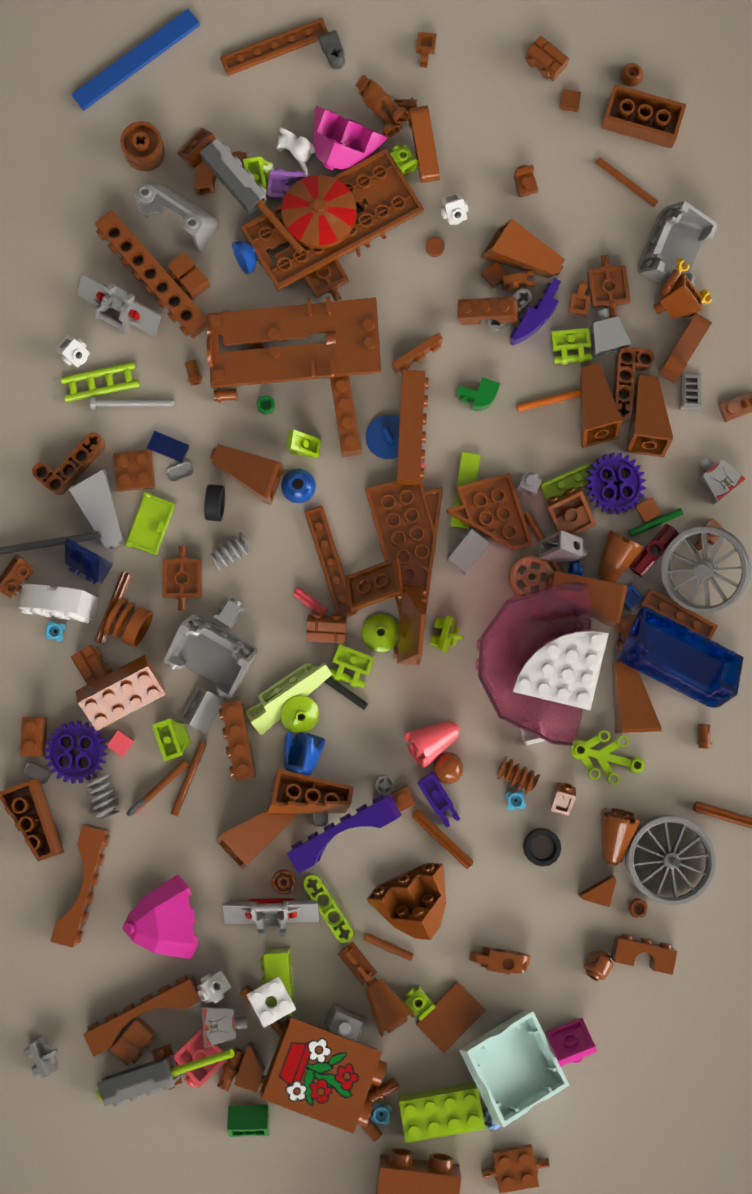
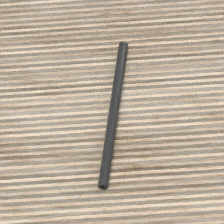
M101 532L0 547V555L101 539Z

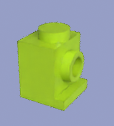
M406 144L404 146L396 145L391 150L390 155L403 176L417 169L418 161L414 158Z
M420 986L416 989L412 987L406 992L405 1003L420 1021L435 1008V1003ZM418 999L422 1001L420 1006L415 1004V1001Z

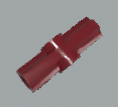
M666 523L629 566L631 571L642 578L657 559L663 555L669 544L679 535L677 530ZM651 546H655L658 549L657 555L651 554Z

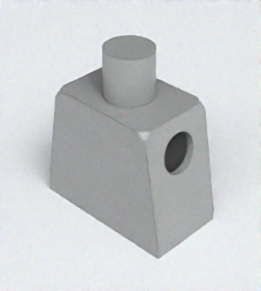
M607 309L596 312L598 321L592 323L590 327L593 357L629 348L631 342L620 318H609Z
M562 530L539 540V559L566 564L577 559H585L588 554L587 549L583 548L582 538Z

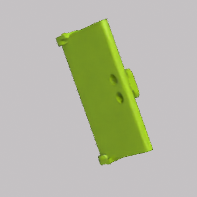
M143 492V498L124 545L157 555L176 504L155 497L148 492Z

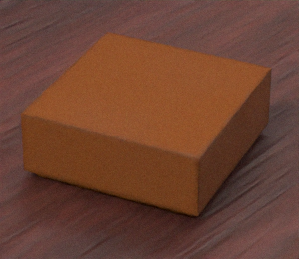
M563 89L560 110L578 112L581 92Z
M495 261L481 275L492 288H495L501 283L502 277L508 274Z
M653 497L635 506L644 523L662 514Z

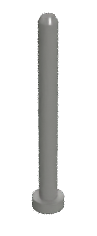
M90 397L91 410H96L97 407H172L175 405L172 399H97L96 397Z

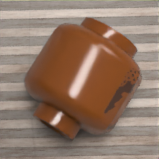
M603 950L599 952L592 951L583 965L586 970L585 974L595 981L605 980L613 967V963L610 960L611 956Z

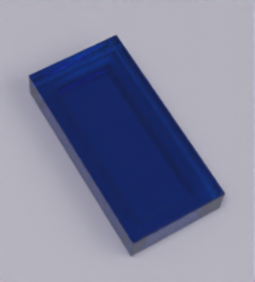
M154 431L147 449L183 463L190 446Z

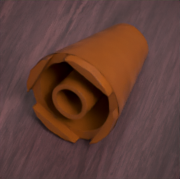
M610 530L607 534L597 573L600 576L599 580L615 583L642 552L644 546Z
M607 808L601 810L603 858L608 864L618 865L626 855L641 818L640 816H637V818L633 817L634 813L626 810L612 808L611 812H606Z
M375 977L366 983L367 988H365V992L381 1037L385 1036L384 1031L387 1030L390 1033L407 1022L408 1015L411 1018L415 1016L414 1012L382 979L377 980Z

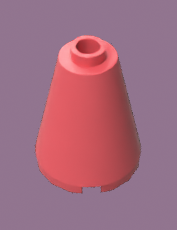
M447 720L409 731L404 734L405 743L407 741L410 743L408 750L418 765L422 764V768H424L459 737L458 732L460 730L455 722Z

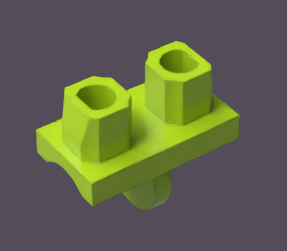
M446 616V618L437 617L435 628L442 629L441 636L432 635L430 644L438 650L448 653L450 645L456 646L457 640L463 641V636L459 635L460 628L456 627L457 620L451 616Z

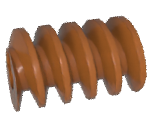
M505 756L497 770V779L499 780L504 776V783L511 780V787L517 783V790L519 791L525 787L524 794L532 791L540 778V774L534 777V771L531 770L527 773V767L525 766L520 770V763L513 766L512 759L506 763L507 756Z

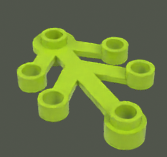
M606 730L600 731L597 736L586 742L577 740L570 747L571 755L576 759L582 760L588 770V776L593 780H597L601 776L600 770L594 768L589 756L596 758L607 776L608 783L611 785L618 784L620 777L613 772L608 762L627 766L634 773L643 771L645 766L644 761L639 757L627 759L609 754L619 747H626L629 744V739L625 735L619 736L616 741L600 750L590 749L599 742H607L610 739V733ZM603 732L607 734L605 740L601 739V733ZM622 737L626 739L624 745H621L619 742ZM579 746H582L584 749L581 754L577 752ZM636 761L640 763V767L638 769L634 768V763ZM593 770H596L598 773L595 778L591 776ZM612 775H615L617 778L614 783L610 781Z

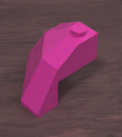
M317 105L315 107L313 145L317 159L324 163L323 166L333 170L335 167L342 170L362 162L387 139L383 134L364 127L348 118L345 119L335 112Z
M180 875L174 876L144 896L130 911L122 929L134 943L153 953L191 959L198 946V937L194 936L193 931L195 917L193 908H190L189 905L190 887Z

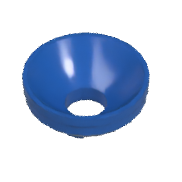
M240 240L233 242L232 249L239 266L245 274H250L254 271L258 261L255 249L251 244Z
M293 469L283 477L281 489L283 495L289 501L304 503L314 495L316 484L313 476L308 471ZM295 479L303 481L304 484L301 489H294L292 487V482Z

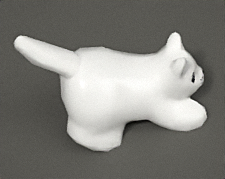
M280 127L279 131L282 135L278 136L276 149H279L280 152L288 149L299 162L303 173H306V177H308V169L305 163L315 153L314 145L308 139L302 136L297 138L290 131Z

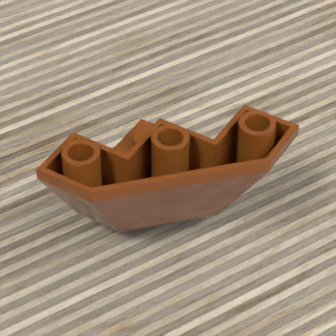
M425 863L376 886L367 898V901L394 928L415 939L431 940L441 926L446 906L444 866L440 863Z

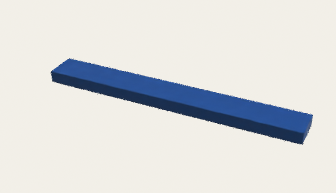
M187 9L72 93L73 99L83 111L199 27V21Z

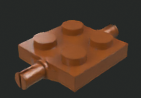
M606 254L605 256H600L602 266L597 269L588 270L587 276L592 308L606 307L609 310V318L617 317L616 306L630 303V294L625 265H609L608 254Z
M338 259L304 277L315 298L331 293L334 301L341 300L342 298L337 289L349 282Z
M178 546L179 557L163 559L162 597L178 599V611H186V599L202 598V559L186 557L187 546Z
M532 1144L493 1150V1168L481 1169L483 1179L495 1176L498 1182L499 1193L539 1187L538 1169L550 1167L548 1158L536 1160Z

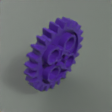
M614 452L609 454V457L605 454L602 456V459L597 458L596 463L590 464L593 470L589 469L586 471L590 475V477L584 478V480L589 482L584 488L590 489L586 495H592L590 502H597L595 508L602 506L601 512H605L608 509V514H613L614 510L616 515L621 514V510L623 513H626L628 508L634 509V504L640 503L638 498L644 497L640 492L646 489V487L641 485L646 479H641L640 477L644 472H638L641 465L634 466L635 459L628 461L629 455L622 458V453H618L615 456ZM621 469L626 471L625 478L620 474ZM603 470L608 473L607 480L602 477ZM613 481L617 482L618 486L613 485ZM623 488L628 490L627 497L622 493ZM605 489L610 492L609 499L604 496Z
M69 721V727L63 723L61 724L62 730L55 728L57 734L49 735L52 741L45 742L50 745L49 748L44 749V751L49 752V755L45 756L44 759H50L46 766H53L51 773L58 772L57 779L64 776L63 782H68L71 778V784H75L77 779L79 783H83L84 777L87 781H90V774L94 777L98 776L96 769L103 770L100 763L107 762L102 759L103 756L108 755V753L103 752L107 745H102L106 738H99L102 732H94V726L88 728V722H85L82 726L81 721H77L75 726L73 721ZM67 736L71 738V745L69 747L64 745V739ZM85 738H89L91 741L89 748L83 746ZM77 749L80 751V754H73V750ZM64 756H67L70 760L68 766L62 764ZM84 757L89 760V765L86 768L81 765V760ZM76 760V769H73Z

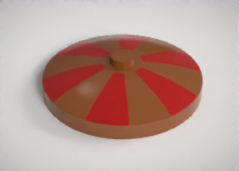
M312 175L297 181L289 188L282 201L281 214L285 228L301 245L309 248L323 249L339 244L351 233L356 222L357 209L354 196L345 184L330 176Z

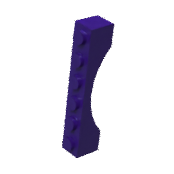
M382 794L372 800L374 804L370 806L364 804L356 809V814L351 816L348 813L341 817L340 823L335 825L332 822L323 827L324 832L318 834L316 831L307 836L308 841L302 843L300 840L291 845L292 850L287 855L297 873L299 874L318 863L328 843L338 833L360 826L382 828L398 819L401 813L391 795L384 797Z

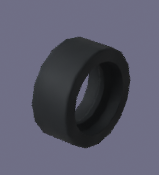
M209 484L205 494L204 516L208 521L221 522L225 506V488L223 485Z
M534 829L528 833L523 843L524 854L527 859L538 866H550L557 861L561 854L562 848L559 838L548 829ZM537 836H547L553 842L554 849L548 858H537L531 852V843Z

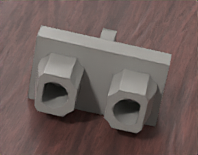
M44 1036L36 1039L24 1049L26 1058L30 1059L33 1057L36 1062L31 1069L35 1077L41 1076L45 1078L57 1070L54 1055L59 1051L57 1048L51 1050Z

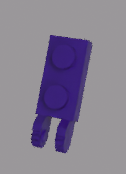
M434 772L417 781L437 816H440L446 828L450 826V822L442 812L447 809L451 811V815L456 821L460 820L452 801Z

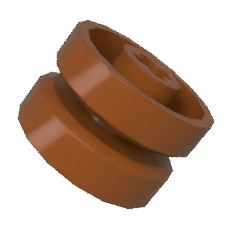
M143 121L134 122L122 132L120 139L121 148L127 161L133 168L140 171H150L160 166L165 157V146L159 131L154 125Z

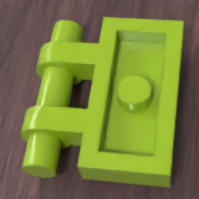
M589 328L551 331L553 352L560 351L561 356L553 357L554 364L568 365L571 362H578L580 364L592 360L591 353L584 354V349L591 347ZM577 349V354L567 355V350Z
M339 644L332 663L339 665L338 670L332 668L329 670L334 680H342L350 683L352 687L356 688L358 686L364 689L366 681L359 679L360 675L369 676L375 658ZM344 668L355 671L354 676L343 673Z

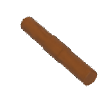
M369 933L364 938L365 941L409 961L412 960L414 955Z

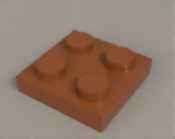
M152 450L113 453L117 492L155 488Z

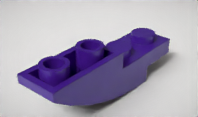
M554 278L552 284L548 282L543 291L545 293L543 300L539 298L534 308L529 307L527 312L523 311L519 318L521 322L519 327H514L510 334L512 338L511 345L514 346L532 336L551 317L559 302L553 297L559 289L560 280Z

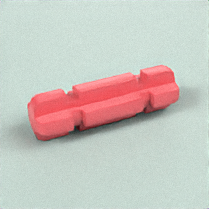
M300 587L294 591L293 596L298 600L301 599V602L312 611L322 612L323 615L326 613L327 608L322 604L319 605L317 600L308 593L305 594V591Z

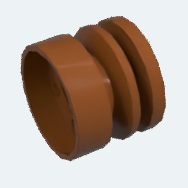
M122 597L111 610L104 632L108 635L113 634V637L116 639L123 634L122 642L135 648L140 644L148 631L153 619V612L142 606L135 611L136 604L134 602L129 603L128 599Z

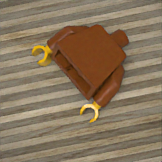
M683 258L676 260L675 266L677 269L672 271L660 290V301L653 305L657 314L667 311L671 318L674 319L692 317L695 313L702 310L703 303L707 304L712 301L708 290L703 289L698 292L685 273L681 274L682 271L689 269V263L687 262L681 266L685 260Z

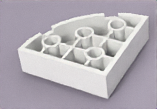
M22 585L18 605L21 613L30 615L35 613L50 618L54 616L63 620L73 619L83 623H89V620H96L99 598L94 595L72 588L57 587L56 589L50 588L51 586Z
M596 630L575 631L548 641L537 649L524 664L517 677L513 692L591 710L609 633Z

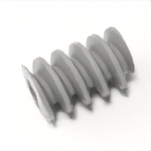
M239 532L240 539L232 536V543L226 539V546L219 543V550L214 546L212 547L213 553H210L219 570H222L221 563L227 567L229 566L228 560L235 563V556L242 559V552L248 556V549L252 551L243 533Z
M109 775L91 780L86 784L87 788H92L88 795H95L90 802L97 803L93 807V810H99L95 815L96 818H104L120 812L114 811L118 804L111 803L116 797L109 796L114 791L113 789H107L111 781H105V779Z

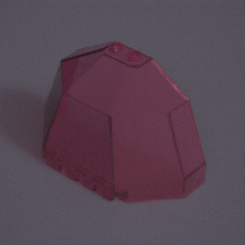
M566 582L510 597L477 641L479 658L476 660L475 667L478 670V678L498 717L552 744L574 745L578 737L583 709L513 692L521 669L537 649L560 635L575 631L591 630V619L589 618H591L592 609L589 584Z

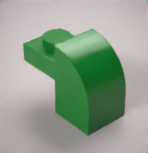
M482 378L478 391L459 386L456 398H459V401L466 404L473 403L471 409L473 411L485 410L494 402L500 383Z

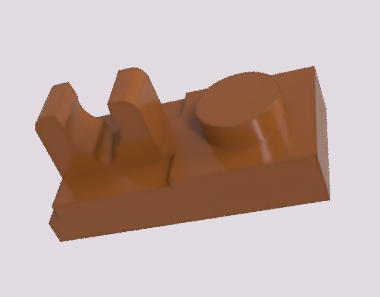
M752 392L718 405L725 422L752 413Z

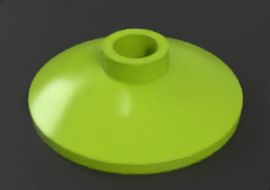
M373 615L363 625V641L373 651H389L398 643L399 625L389 615ZM379 629H383L385 631V634L383 636H379L377 634V631Z
M294 696L282 706L281 721L291 732H307L318 721V706L307 696ZM299 714H304L302 719H298Z

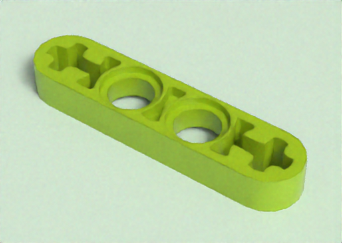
M315 874L308 875L304 880V888L308 895L315 901H318V897L322 894L328 897V904L320 905L318 903V910L337 940L342 943L349 942L353 937L351 925L320 877ZM310 878L312 880H317L316 887L318 888V890L320 889V887L323 888V890L318 892L315 896H313L312 894L315 892V889L312 886L308 887V879ZM332 911H336L339 914V920L336 922H331L328 918V914ZM343 920L345 924H342L341 926L344 930L350 931L348 933V938H345L344 936L340 937V928L337 927V929H335L333 926L339 925Z

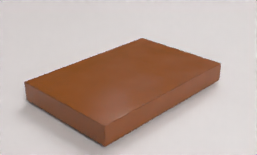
M397 558L346 576L349 609L352 612L404 593L400 563Z
M456 981L435 1003V1008L421 1021L419 1020L416 1026L445 1054L486 1010Z

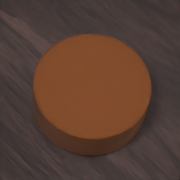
M439 237L430 238L426 243L428 255L432 257L440 256L445 247L443 240Z

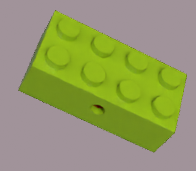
M475 1082L399 1095V1106L406 1143L485 1129L479 1090Z

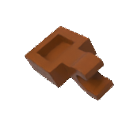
M418 32L416 53H421L420 67L427 68L429 54L434 55L437 34Z
M533 271L503 276L501 281L502 289L515 290L521 284L527 287L535 286L536 281H528L527 279L533 276Z
M580 281L577 294H571L568 313L587 316L591 297L585 295L587 282Z
M713 518L703 526L724 529ZM706 533L707 543L715 544L720 536ZM702 538L694 544L698 551L702 549Z

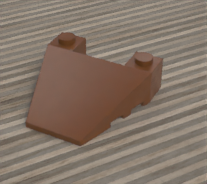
M403 585L404 593L398 595V601H402L398 647H394L393 658H397V664L420 666L426 612V587Z

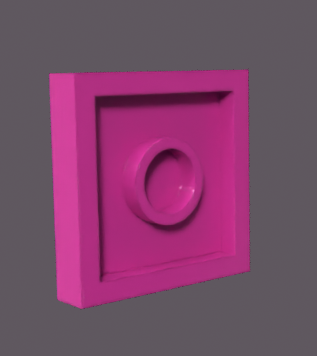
M583 1018L546 1032L559 1066L570 1062L579 1063L583 1057L597 1052Z

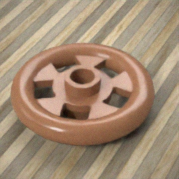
M537 555L522 556L510 568L509 584L514 593L523 599H540L549 593L547 592L548 586H546V582H541V574H546L548 577L553 572V569L547 560L539 559ZM532 562L540 565L539 570L531 568ZM523 565L526 570L521 575L517 571ZM534 574L535 580H529L528 575ZM521 579L526 585L523 589L517 583ZM538 585L539 591L532 593L530 587Z

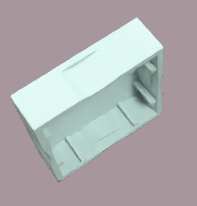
M523 1010L459 1049L496 1125L505 1127L527 1113L537 1103L549 1099L569 1086L561 1066H559L557 1059L548 1046L546 1036L533 1011Z

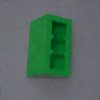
M268 1105L228 1106L227 1131L229 1137L269 1136Z

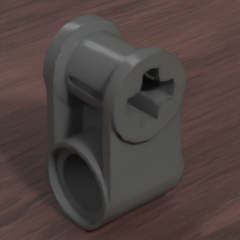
M333 30L318 36L322 51L325 53L331 68L336 70L343 68L345 65L344 50L337 31Z

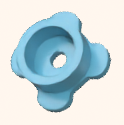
M53 621L48 622L45 638L48 640L56 639L58 642H61L64 639L63 632L66 629V625L64 623L56 624Z
M518 790L515 793L507 792L505 794V798L508 801V810L513 811L514 809H524L526 807L523 791Z
M375 1103L373 1105L374 1113L371 1116V1121L388 1125L390 1123L389 1116L392 1112V1107L389 1104L384 1106L380 1105V1103Z

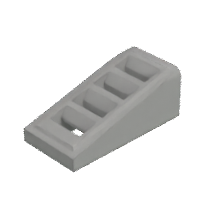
M682 372L679 410L699 411L701 409V373ZM686 378H696V382L686 381ZM686 385L695 386V389H694V388H686ZM686 392H694L695 395H686ZM686 399H695V402H686Z

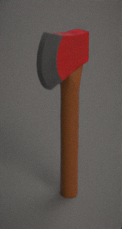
M185 759L180 762L142 799L136 802L127 811L126 815L132 816L137 814L189 766V763Z

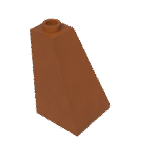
M513 219L499 227L480 256L484 260L497 261L498 264L525 272L533 271L534 274L546 278L554 275L557 276L562 271V264L565 261L563 257Z
M600 363L587 364L581 367L580 374L582 448L618 439L622 421Z
M639 374L634 388L626 452L664 457L673 440V433L659 379L649 374Z
M220 444L217 445L216 449L213 448L210 459H212L211 462L215 467L265 503L272 504L284 471L281 462Z
M558 571L548 575L546 580L547 592L604 625L620 624L627 585Z
M617 659V663H612L615 733L662 731L635 662H629V659Z
M265 811L222 833L216 842L244 869L298 815L296 813H267Z

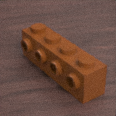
M243 701L221 704L222 708L219 709L220 719L224 720L225 723L222 731L224 739H228L229 747H226L227 757L231 758L232 766H229L231 778L234 777L235 781L257 777Z

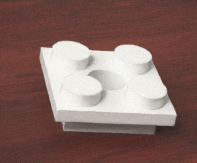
M279 976L247 994L263 1027L296 1010ZM274 996L277 999V1004L269 1006L266 1003V998Z

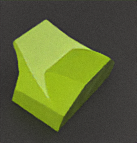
M262 156L243 159L245 171L249 170L252 173L256 184H261L267 192L266 195H268L269 170H273L272 163L264 160Z
M169 718L152 725L164 762L182 756L184 750L191 744L184 723L174 722Z

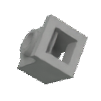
M524 472L517 491L534 498L542 479L535 473Z
M232 597L227 603L224 602L221 605L219 616L215 614L214 618L232 629L244 610L240 607L242 603Z

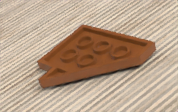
M510 473L455 488L460 506L447 509V514L513 551L533 545Z

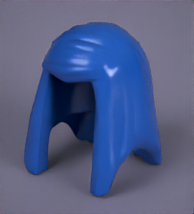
M287 732L284 740L286 771L309 776L318 763L326 739L309 733L303 734L302 732L297 733L292 739L293 733Z

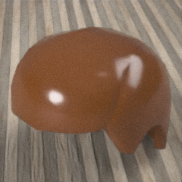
M445 752L440 754L434 761L436 777L442 783L451 784L457 782L463 773V765L460 758L454 753Z

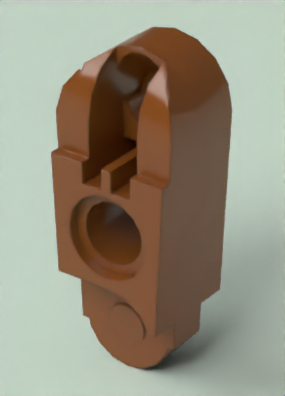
M483 946V952L470 951L469 960L481 963V967L486 968L487 971L520 974L527 970L530 965L531 956L521 952Z

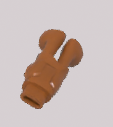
M362 75L356 84L359 94L362 96L366 106L372 109L385 123L382 129L383 135L391 138L402 129L401 124L408 120L409 111L405 107H399L390 99L391 95L386 93L373 79H368L366 75ZM385 107L393 114L392 116L385 110Z

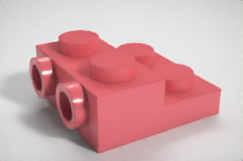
M201 1028L173 1057L176 1065L179 1066L223 1051L217 1045L203 1048ZM226 1060L184 1072L186 1076L185 1082L191 1088L194 1086L200 1088Z

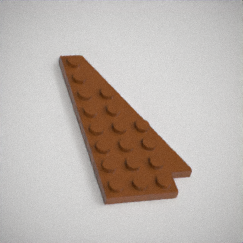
M420 479V485L397 484V480L365 488L384 560L387 561L393 558L399 560L403 585L426 587L425 604L427 612L443 488L425 492L422 479ZM395 596L399 615L401 616L402 601H398V596Z

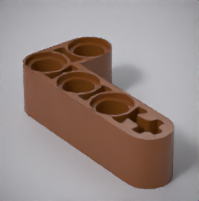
M428 105L408 109V122L410 129H412L421 183L440 180Z
M695 313L658 375L674 384L686 368L688 361L712 322Z
M623 348L616 357L613 399L618 411L624 406L622 413L625 416L622 417L621 413H619L622 419L621 424H624L632 414L635 370H647L654 362V354L649 349ZM622 355L628 356L629 359H630V361H629V362L623 361L622 358H621V356H622ZM640 357H646L648 363H643ZM620 374H626L629 380H623ZM619 392H625L627 398H621Z
M89 433L55 471L44 463H37L32 469V474L56 495H62L101 454L106 445L105 441L99 434ZM95 440L98 444L94 445L92 442ZM86 453V458L79 461L80 454ZM69 467H73V473L66 475V470ZM42 469H46V470H47L46 475L43 476V477H40V476H39L40 471H41ZM60 481L61 486L58 489H54V483Z

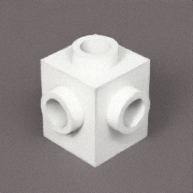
M459 192L441 197L443 208L440 209L443 220L446 219L449 225H458L462 221L467 220L466 212L469 211L468 206Z
M69 335L55 348L63 355L61 359L69 366L73 364L79 367L86 362L90 354L85 349L87 345L79 338L75 340Z
M222 971L213 975L210 973L200 979L201 983L196 986L198 996L206 1004L212 1001L214 1004L225 997L223 994L232 988Z

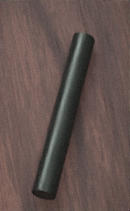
M331 677L324 681L363 710L368 706L367 702Z

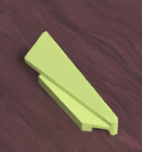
M305 663L259 694L257 697L261 703L247 709L245 713L259 734L263 735L281 719V709L287 700L298 695L308 696L328 679L332 673L325 663H322L320 666Z

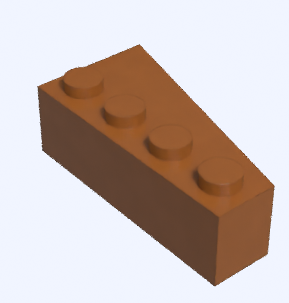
M277 769L273 777L267 813H346L352 802L354 787Z
M40 779L30 780L0 792V799L5 806L4 809L13 818L16 828L25 837V842L38 862L64 853Z

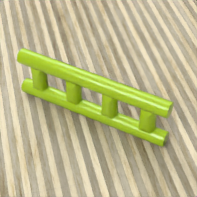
M135 361L61 377L62 384H68L70 394L64 395L66 403L140 387L139 380H133L131 370L136 369ZM123 372L125 382L114 384L112 374ZM105 376L107 386L96 388L94 378ZM87 380L89 390L77 392L76 382Z

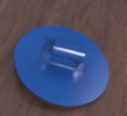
M383 415L373 420L366 432V443L369 450L375 456L382 459L398 457L400 417Z

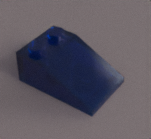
M68 538L66 539L65 564L70 566L68 570L77 575L80 572L86 575L85 579L93 584L96 582L102 584L113 564Z

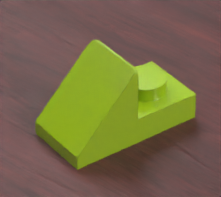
M289 430L286 449L290 450V454L319 458L321 439L297 430Z

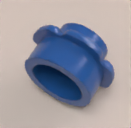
M579 560L576 562L572 561L568 566V574L582 576L584 566L580 565L581 562Z

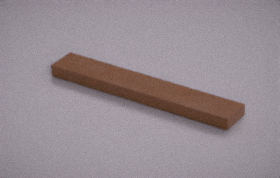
M320 18L221 56L220 59L227 76L315 43L319 41L318 36L328 33L323 19Z
M323 506L304 511L336 613L346 617L356 615V611L352 612L349 609L346 578Z

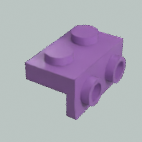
M278 168L269 170L267 199L283 200L289 188L297 181L305 178L306 173L299 170L286 172Z

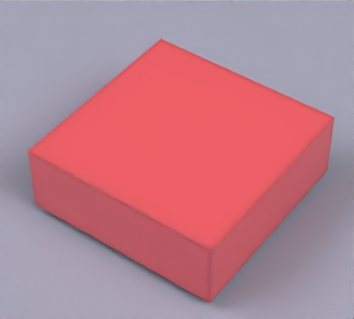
M117 730L107 747L121 757H124L134 743V740L120 730Z

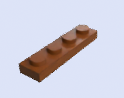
M651 588L647 591L640 604L641 607L706 643L710 642L718 625L680 606Z

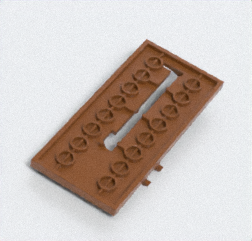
M387 149L376 153L333 177L349 188L356 204L359 203L363 210L356 215V222L351 233L339 244L323 249L309 248L301 245L304 250L300 254L292 246H289L274 254L277 260V265H274L266 250H272L287 242L283 235L264 214L240 226L247 241L255 249L258 262L266 271L277 291L363 244L366 248L371 247L369 241L378 236H381L384 240L387 238L385 235L387 231L424 212L423 206ZM281 204L272 209L271 212L283 224Z
M330 296L326 297V302L311 303V298H308L307 304L207 314L208 337L206 356L210 368L211 388L382 373L376 297L331 302ZM326 333V342L281 347L272 346L270 348L228 351L220 354L219 336L223 338V345L229 346L282 340L285 342L286 340L310 338V334Z

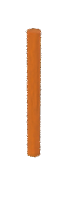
M581 389L517 404L516 407L518 412L580 397Z

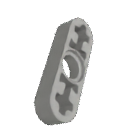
M520 289L511 296L517 302L520 300V295L527 296L526 301L522 300L519 303L518 314L531 303L532 294L527 289ZM492 319L487 320V327L492 332H498L508 324L499 323V326L496 324L493 326Z

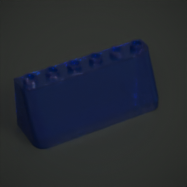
M646 606L638 611L619 657L623 664L711 708L722 706L738 694L744 658Z

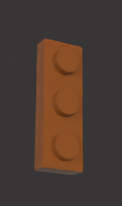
M438 332L394 361L392 369L395 374L398 372L402 373V370H408L415 361L417 363L422 361L430 351L435 352L440 349L443 342L441 334Z

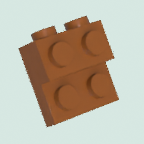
M569 488L564 491L565 495L559 498L557 495L547 499L548 503L544 504L556 532L562 530L576 535L596 525L583 491L578 488Z
M15 554L0 576V592L9 598L19 593L22 588L20 586L24 579L28 580L33 573V570H31L33 566L18 554Z

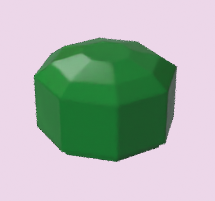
M268 395L261 396L257 401L258 411L263 415L272 414L275 410L274 399Z

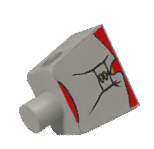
M707 456L699 463L705 470V473L699 477V481L713 504H716L746 480L741 473L724 459L715 465Z
M333 1003L325 1023L328 1030L355 1041L360 1037L367 1017Z
M200 1009L203 1048L235 1039L236 1030L247 1029L246 1016L235 1017L234 1009Z

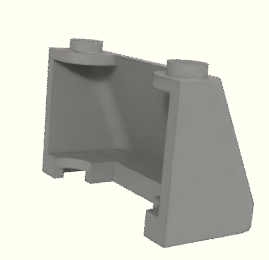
M142 184L132 195L140 213L147 218L152 213H158L161 216L165 209L182 218L185 231L194 239L193 248L200 253L218 229V222L214 215L165 184Z
M686 201L665 207L658 216L638 265L637 272L644 277L664 284L672 271L677 269L675 266L676 260L683 258L685 260L681 266L687 262L689 263V269L682 271L681 274L685 273L694 286L695 276L689 273L701 243L714 237L718 223Z
M192 614L180 624L163 662L174 670L182 669L186 666L217 684L216 691L218 695L230 700L255 659L258 650L252 644L208 619Z

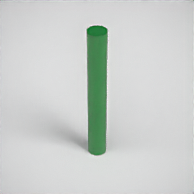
M678 508L628 530L630 537H634L683 515V511L681 508Z

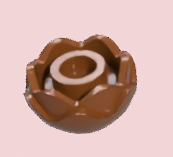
M629 63L621 69L620 79L627 86H636L643 79V71L638 64Z
M279 870L272 877L271 883L277 893L289 894L296 886V878L289 870Z

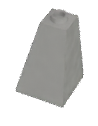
M103 468L71 487L69 491L94 531L101 532L100 540L105 549L108 547L114 549L122 544L120 540L123 539V534L106 469Z

